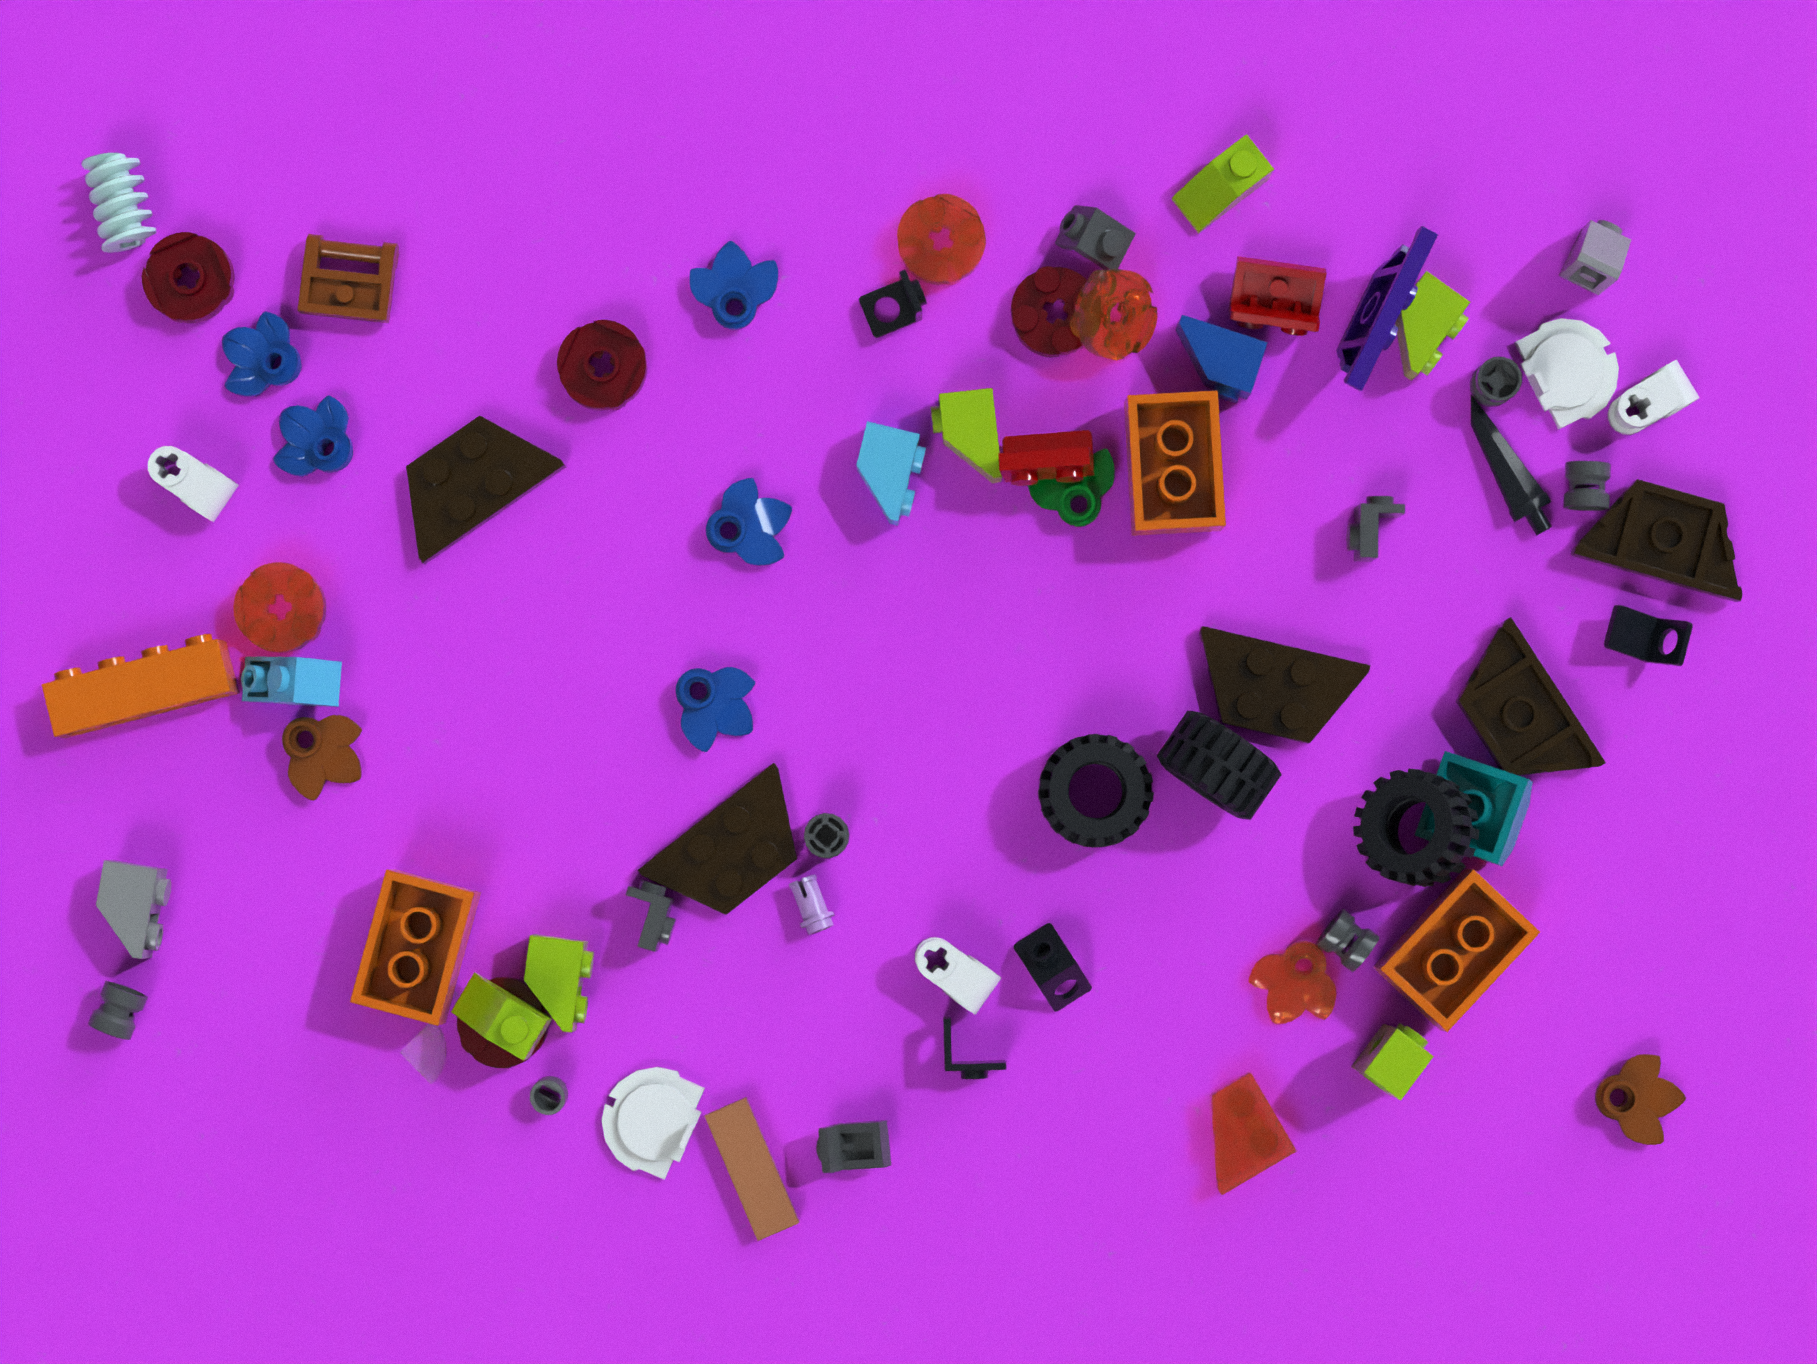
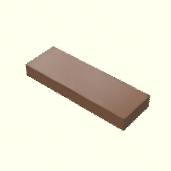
M747 1097L705 1114V1119L757 1241L800 1223Z

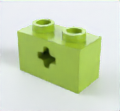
M1399 1023L1395 1028L1383 1024L1351 1067L1386 1094L1401 1101L1434 1056L1424 1049L1428 1041L1407 1025L1404 1026Z

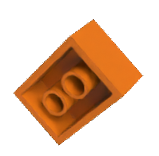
M1218 391L1127 395L1124 402L1131 535L1221 531L1226 526Z
M386 869L350 1002L437 1026L446 1023L481 892L396 869Z
M1464 869L1373 968L1439 1030L1448 1032L1536 938L1540 931L1474 869Z

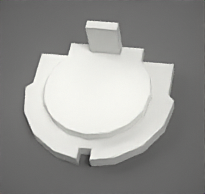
M1561 318L1540 324L1538 331L1514 342L1524 361L1520 365L1544 412L1549 410L1558 430L1581 418L1589 420L1607 406L1617 388L1619 366L1615 352L1609 355L1606 354L1604 347L1611 343L1601 331L1583 321Z
M662 1067L637 1070L619 1081L609 1094L616 1101L613 1106L605 1103L602 1116L605 1142L615 1158L633 1171L641 1169L665 1180L673 1160L680 1162L701 1115V1111L696 1110V1107L705 1088L680 1077L679 1072L676 1070Z

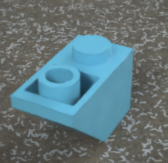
M867 421L856 464L857 471L889 524L898 526L901 515L910 516L915 491L909 490L908 484L911 472L920 474L926 448L918 446L920 434Z
M245 657V668L241 676L243 687L242 701L339 707L342 662L302 657Z

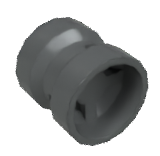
M1503 356L1493 357L1485 361L1472 374L1470 391L1474 399L1480 404L1488 407L1500 406L1514 397L1520 390L1522 373L1518 365L1511 359Z
M1599 461L1566 462L1565 477L1569 480V490L1564 494L1563 508L1580 511L1608 510L1610 495L1605 491L1606 481L1611 477V464Z
M823 813L816 815L805 827L804 840L806 846L811 853L818 857L832 858L838 856L846 849L849 843L850 833L848 826L843 819L834 814Z
M1342 909L1324 929L1316 945L1326 953L1334 952L1340 957L1341 964L1351 972H1354L1371 953L1379 940V936L1369 928L1361 929L1355 924V918Z
M105 981L100 993L105 1003L101 1004L98 1009L93 1010L88 1025L108 1035L131 1040L136 1028L133 1021L135 1018L133 1013L143 1010L148 996L127 986Z

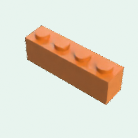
M203 634L185 639L186 647L169 651L168 645H161L142 650V658L125 662L124 656H119L97 662L98 670L82 673L81 668H71L54 673L55 681L41 684L54 737L69 738L239 694L227 642L220 639L213 640L211 634Z

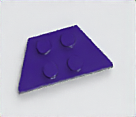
M1421 226L1416 231L1410 248L1402 244L1389 260L1385 261L1375 270L1336 350L1338 358L1341 359V370L1348 373L1344 378V383L1362 391L1381 351L1387 350L1394 341L1398 331V327L1394 324L1401 310H1406L1416 296L1418 287L1414 283L1438 236L1435 232Z

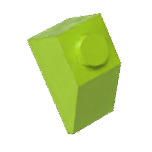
M1246 134L1207 164L1172 197V201L1199 234L1267 182L1274 168Z
M987 388L939 394V406L931 407L933 433H942L943 444L991 483L1001 482L1002 475L999 471L998 456L1000 451L993 389Z
M476 972L472 975L451 1011L481 1036L523 1061L530 1058L553 1019Z

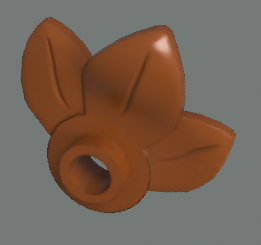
M331 715L320 721L309 717H300L294 719L286 726L282 735V744L285 752L291 757L288 777L296 790L305 798L315 801L321 794L326 779L336 783H352L361 779L360 760L356 752L349 746L357 740L362 732L361 727L345 716ZM304 731H309L313 735V743L308 748L301 747L298 742L299 735Z
M1639 1054L1628 1059L1618 1075L1608 1076L1599 1083L1595 1092V1103L1604 1116L1618 1121L1623 1134L1627 1138L1646 1145H1657L1664 1142V1133L1658 1118L1677 1109L1684 1103L1686 1096L1672 1082L1658 1077L1661 1065L1660 1056ZM1615 1089H1621L1624 1093V1100L1620 1105L1614 1106L1610 1101V1094Z

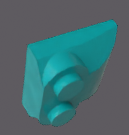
M1445 751L1436 775L1457 784L1460 787L1459 791L1466 793L1472 801L1468 807L1477 811L1479 820L1472 822V828L1479 830V840L1471 839L1469 847L1476 849L1473 857L1503 866L1514 849L1531 800L1533 781ZM1426 803L1415 836L1430 841L1435 830V819L1432 810Z

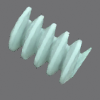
M121 153L98 154L84 159L81 163L85 170L90 171L85 176L86 184L94 188L89 194V199L93 204L99 205L94 209L93 216L97 221L103 222L97 229L99 237L106 239L101 246V250L109 253L136 248L145 243L146 238L157 233L155 227L142 226L141 224L142 221L153 215L152 211L138 209L137 204L149 198L148 194L145 192H134L133 187L145 181L144 176L130 175L129 170L141 164L140 159L128 158Z

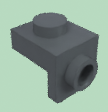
M1075 205L1062 219L1060 233L1055 244L1062 249L1078 252L1107 272L1116 273L1136 233L1097 207Z
M1368 496L1366 497V503H1360L1354 508V523H1348L1346 535L1347 550H1354V561L1372 562L1378 558L1379 518L1401 517L1405 514V504H1394V497Z
M643 880L640 881L638 888L628 886L625 895L651 903L638 947L655 952L659 950L660 943L668 945L671 939L676 919L669 917L674 899L664 896L666 887Z
M887 1120L837 1123L819 1128L816 1149L818 1158L822 1163L823 1173L891 1166Z

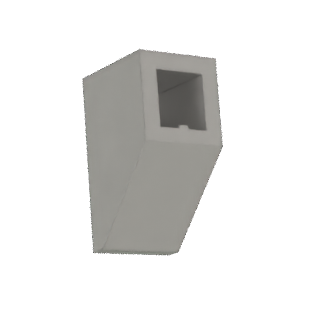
M104 860L96 906L132 958H152L153 950H159L163 938V924H158L161 906L167 905L171 893V880L166 879L168 869L116 860Z

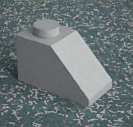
M1590 220L1581 229L1559 276L1600 295L1618 280L1625 263L1631 239L1621 235L1622 229L1611 222L1598 220L1596 223Z

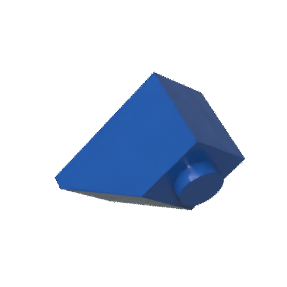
M1182 315L1177 324L1176 332L1203 385L1212 388L1213 391H1218L1219 399L1234 403L1238 402L1239 397L1247 400L1252 392L1268 342Z

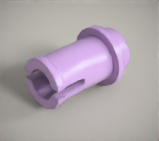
M815 874L804 877L799 882L794 881L789 884L804 921L800 923L801 928L806 927L808 935L834 926L831 917L835 916L834 912H828Z

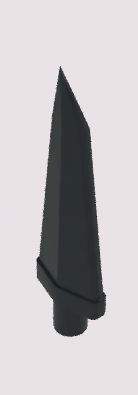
M1471 395V427L1509 508L1510 516L1514 522L1526 517L1536 536L1545 532L1552 525L1543 512L1542 507L1552 501Z

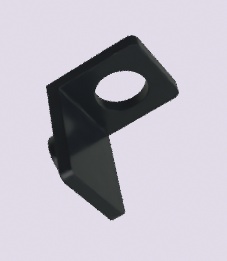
M906 270L899 272V281L859 298L860 305L875 338L921 321V306L927 304L919 281L917 279L910 281ZM885 297L894 299L900 307L897 319L889 323L879 321L874 315L876 302Z
M1615 605L1612 610L1604 647L1647 663L1682 666L1693 624L1687 621L1660 619L1622 605ZM1675 630L1678 637L1677 644L1671 653L1665 654L1663 651L1664 639L1669 632Z
M1051 923L1045 924L1014 945V950L1055 1012L1066 1007L1092 989L1089 981ZM1067 980H1076L1075 986L1069 992L1062 995L1055 994L1057 987Z
M943 1017L945 1071H961V1079L988 1078V1070H1006L1005 1060L952 1061L951 1018Z

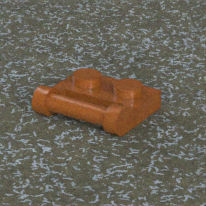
M308 234L305 244L297 311L308 315L389 323L395 270L399 258V245L384 242L382 246L329 241L324 240L323 235ZM322 258L377 263L379 264V273L375 275L320 269V262Z

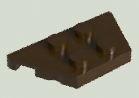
M478 416L406 466L419 559L423 564H427L566 468L565 464L554 455L486 418Z
M1637 479L1633 481L1571 551V556L1733 602L1741 601L1743 595L1741 586L1738 587L1733 564L1735 554L1732 541H1730L1727 535L1728 520L1724 503Z
M1510 617L1503 621L1456 700V703L1499 769L1515 775L1599 767L1606 762L1513 619Z
M1201 626L1199 632L1209 667L1208 672L1211 685L1216 696L1220 722L1307 744L1311 743L1369 673L1371 666Z
M773 763L638 869L639 873L652 881L727 915L797 860L780 772L776 764Z

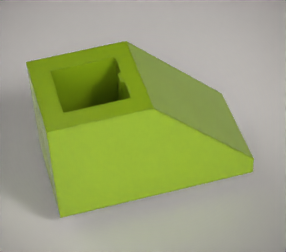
M1428 271L1415 284L1418 290L1414 300L1406 310H1401L1395 322V325L1398 327L1397 337L1404 376L1411 381L1420 371L1428 376L1443 355L1437 350L1438 346L1446 335L1454 340L1469 319L1463 312L1470 304V301Z
M533 934L529 938L524 981L563 1032L572 1033L576 1031L577 1023L584 1024L586 1020L588 997L581 996L583 978L590 979L592 975L594 952L587 951L588 941Z

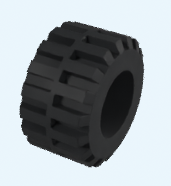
M1195 711L1186 712L1157 754L1161 765L1173 776L1213 804L1240 819H1252L1282 775L1277 765L1251 743L1216 720Z
M1088 734L1068 741L1050 756L1039 778L1038 800L1040 799L1044 818L1047 819L1051 825L1050 827L1064 837L1065 840L1083 847H1106L1124 841V839L1133 835L1139 829L1142 822L1146 820L1150 812L1148 811L1150 804L1153 802L1154 792H1152L1151 785L1153 779L1145 765L1147 764L1142 755L1139 756L1135 752L1134 747L1129 743H1124L1111 735ZM1090 764H1100L1110 768L1118 776L1122 786V797L1119 805L1112 813L1101 818H1091L1082 815L1074 808L1069 798V784L1073 775L1080 768Z
M1408 769V772L1396 770L1390 772L1391 779L1380 777L1373 782L1377 790L1375 792L1369 790L1364 792L1361 798L1366 801L1364 809L1357 807L1354 815L1361 818L1360 826H1353L1354 836L1363 840L1362 843L1356 845L1360 855L1369 857L1365 863L1372 870L1380 871V875L1389 880L1412 886L1429 887L1434 886V882L1445 883L1451 880L1450 872L1460 873L1466 867L1461 860L1464 856L1472 858L1476 849L1469 847L1471 839L1479 840V830L1472 828V822L1479 819L1477 811L1468 807L1472 803L1471 799L1466 793L1459 791L1460 787L1457 784L1444 779V777L1419 769ZM1425 802L1434 815V834L1426 847L1417 853L1408 854L1399 841V823L1404 813L1410 807Z

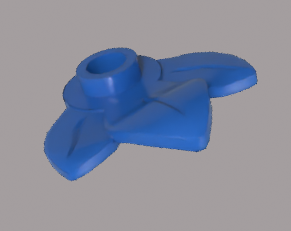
M728 241L718 252L713 262L712 270L706 268H693L690 270V288L696 300L712 308L716 321L724 328L739 330L748 326L755 318L757 306L773 297L778 283L776 261H763L752 267L745 252L732 241ZM731 301H739L743 305V310L738 315H730L726 311L727 305Z
M264 311L256 324V330L238 327L230 330L222 337L223 352L228 360L236 365L225 382V388L232 393L247 397L258 396L270 385L284 386L293 382L301 372L300 355L296 348L290 345V329L287 323L276 314ZM281 356L280 366L273 370L275 360Z
M328 395L320 402L316 411L299 405L285 408L280 414L279 426L283 437L288 443L274 456V463L283 471L301 477L307 476L317 469L333 473L347 467L353 457V446L351 439L346 434L349 417L345 407L338 400ZM333 442V451L329 455L324 456L326 447Z
M753 478L735 482L725 491L721 509L716 511L707 522L706 535L708 541L720 552H736L746 563L760 566L776 563L782 560L785 555L774 536L779 534L786 526L792 514V507L778 499L758 498V489ZM726 523H732L737 527V534L732 539H725L720 534L721 527Z
M725 667L713 673L705 669L695 668L685 672L679 678L676 684V697L684 708L681 717V728L686 738L697 749L708 752L718 732L732 736L752 733V714L742 698L753 689L755 681L747 673L734 667ZM698 682L705 684L707 688L706 696L700 700L692 698L690 694L691 686Z

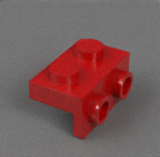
M1237 256L1229 302L1230 319L1237 321L1238 326L1247 329H1262L1263 325L1281 327L1282 332L1297 336L1307 335L1308 331L1318 332L1320 326L1319 313L1327 275L1326 268Z
M1089 430L1006 436L1002 440L1003 453H998L999 471L1004 481L1011 482L1012 485H1034L1038 483V480L1056 479L1058 482H1077L1083 480V476H1095L1092 433Z

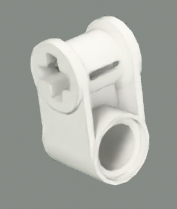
M1675 360L1650 374L1642 382L1628 389L1614 400L1608 409V421L1616 432L1622 435H1632L1663 417L1666 419L1700 397L1678 361ZM1636 406L1640 413L1629 417L1626 409Z
M163 446L156 449L148 460V472L156 483L179 497L181 502L212 522L216 520L239 486L206 463L203 464L187 452L173 446ZM167 460L177 461L176 465L181 469L177 476L168 474V470L164 467Z
M930 937L925 939L918 945L915 951V963L921 974L943 989L946 995L975 1015L1001 980V977L971 955L967 956L942 938ZM940 947L945 949L942 956L947 962L943 968L935 965L931 970L926 968L929 961L924 955L928 949L936 952Z

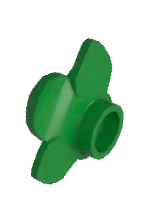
M1102 449L1093 454L1095 476H1083V480L1077 482H1058L1056 479L1038 480L1037 484L1028 485L1032 499L1041 508L1058 511L1061 519L1071 526L1083 527L1091 524L1096 520L1101 511V497L1111 489L1114 483L1115 466L1108 449ZM1076 497H1083L1087 500V508L1081 513H1076L1071 509V503Z

